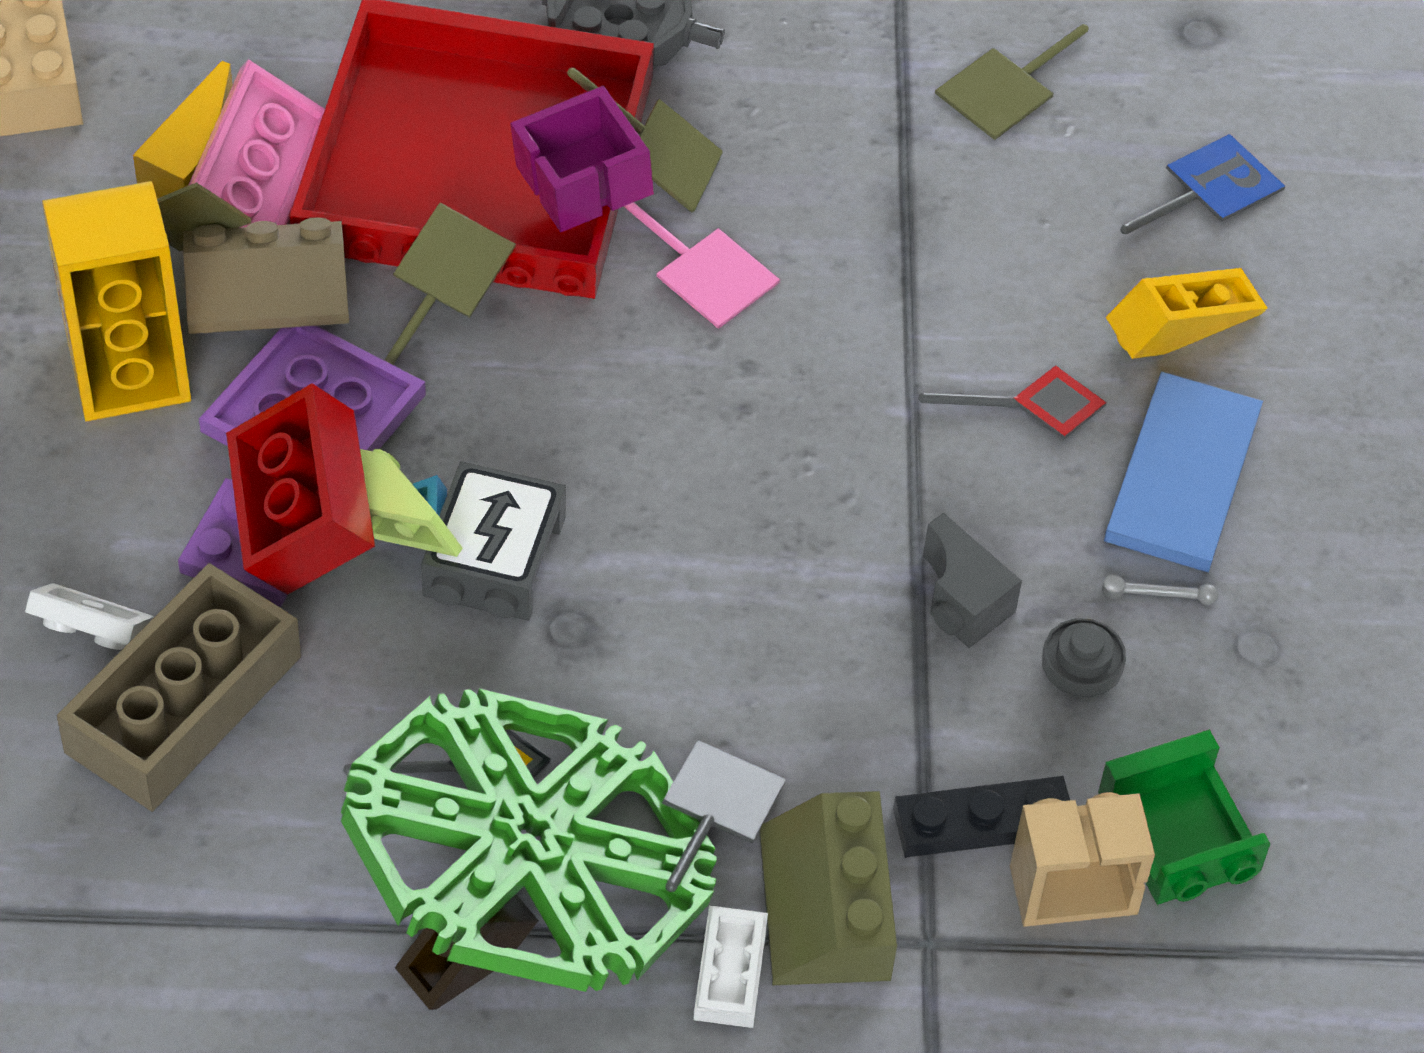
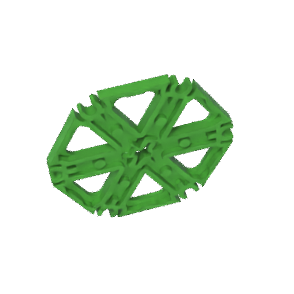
M480 688L477 694L471 689L464 690L458 708L453 706L447 696L442 693L438 694L434 706L429 696L352 763L344 786V791L347 793L341 807V814H343L341 823L397 925L399 926L404 918L413 914L406 932L408 935L413 937L423 928L435 930L438 936L432 952L437 955L445 953L450 948L452 942H454L455 944L451 948L447 961L584 992L587 991L589 986L595 991L602 990L609 975L607 971L609 969L615 972L622 985L629 984L633 973H635L637 981L704 911L713 896L716 878L710 877V874L715 866L717 856L713 855L716 848L707 835L676 891L669 892L666 890L665 886L700 823L696 818L662 804L673 780L655 751L652 752L650 757L640 761L646 744L640 741L633 748L620 746L617 743V739L622 728L618 725L610 726L605 734L602 735L608 719ZM505 730H515L557 740L567 744L573 752L537 785ZM431 743L440 746L446 751L467 789L407 776L390 770L419 745ZM624 791H633L639 793L648 801L669 837L594 820V818L618 794ZM522 829H523V830H526L527 833H526V834H522V833H521V830H522ZM389 834H397L466 850V852L428 888L412 890L403 882L381 839ZM540 836V841L536 840L535 837ZM595 881L657 895L667 904L668 912L643 938L635 940L626 934ZM525 887L560 947L561 954L554 958H545L539 954L508 947L493 946L483 939L480 929L511 898Z

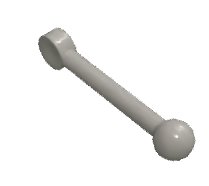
M1118 575L1107 576L1104 579L1102 588L1105 596L1112 599L1120 598L1124 593L1198 599L1204 605H1212L1218 599L1217 588L1211 584H1203L1199 588L1128 583Z

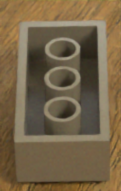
M208 563L56 715L64 753L153 812L301 658L298 619L211 563Z

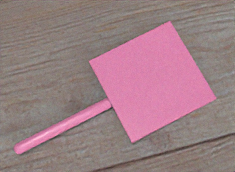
M634 202L624 206V208L681 255L659 271L656 277L718 329L780 283L778 277L719 228L689 249Z

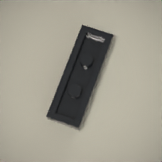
M1064 776L895 796L893 811L904 858L1015 844L1023 805H1031L1048 798L1070 801Z

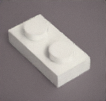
M54 583L31 590L25 610L26 613L44 618L43 625L49 629L64 633H74L76 630L95 635L94 642L98 645L116 650H122L155 617Z

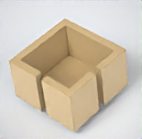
M1112 792L1101 793L1087 799L1086 805L1077 806L1076 800L1061 801L1055 798L1043 799L1031 805H1023L1010 862V870L1023 927L1138 915L1145 891L1144 882L1148 881L1155 857L1140 793L1119 795Z

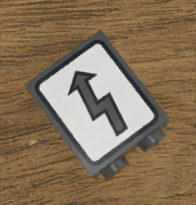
M460 461L439 517L463 549L457 557L426 550L421 563L422 594L424 597L433 598L445 605L458 604L484 610L500 618L514 617L529 621L532 615V586L551 533L560 535L566 518V485Z

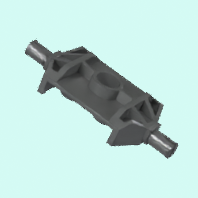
M542 0V5L546 6L547 26L654 43L653 66L666 65L683 46L688 47L691 40L719 49L725 35L724 28L700 23L695 18H692L691 0ZM612 18H624L627 20L621 25L608 22Z

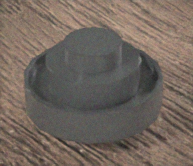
M1075 618L1061 622L1050 631L1042 652V667L1048 680L1061 691L1081 697H1093L1107 693L1118 684L1126 662V650L1120 636L1108 625L1094 619Z

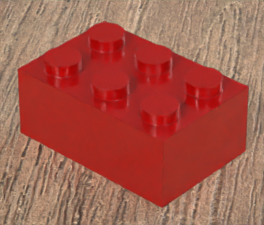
M311 383L226 433L245 571L288 595L375 547L353 409Z

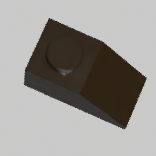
M516 894L480 929V933L483 939L493 946L517 949L539 920ZM424 928L394 968L429 1010H437L494 971L447 961L451 948L455 944L454 942H452L450 948L445 953L435 954L432 952L438 933L433 929Z

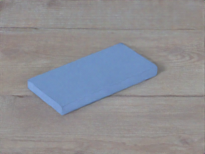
M1161 371L1106 529L1104 541L1209 573L1263 401Z

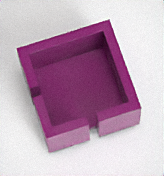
M604 86L510 123L516 167L534 194L540 196V203L560 232L602 216V207L608 205L611 211H614L654 194L650 150Z

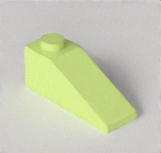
M360 449L374 539L457 557L463 549L435 510L402 473L399 462L383 450L374 449L373 451Z

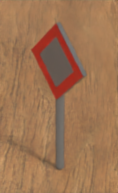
M1056 365L1016 397L921 393L918 397L921 403L1020 407L1063 440L1103 409L1107 403Z

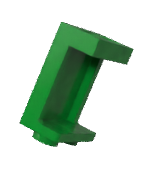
M1210 729L1105 763L1098 790L1099 794L1107 792L1119 795L1140 793L1155 853L1148 881L1145 883L1157 905L1174 899L1181 902L1189 901L1203 894L1208 888L1226 882L1241 884L1249 881L1262 870L1270 847V842L1265 833L1252 836L1214 767L1220 747Z

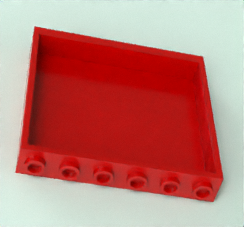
M361 0L289 214L290 224H300L303 220L309 218H325L331 222L342 221L344 258L364 263H378L398 267L438 204L442 203L516 244L513 252L493 281L494 283L506 284L516 288H531L555 292L566 296L595 299L618 209L611 211L609 206L605 205L602 207V216L560 232L540 203V196L534 194L516 167L510 123L586 93L585 89L568 76L567 72L570 68L578 70L598 88L604 86L615 102L641 122L653 78L654 43L385 0Z

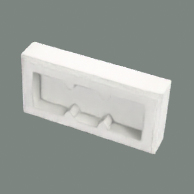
M709 905L693 1020L753 1028L768 913Z

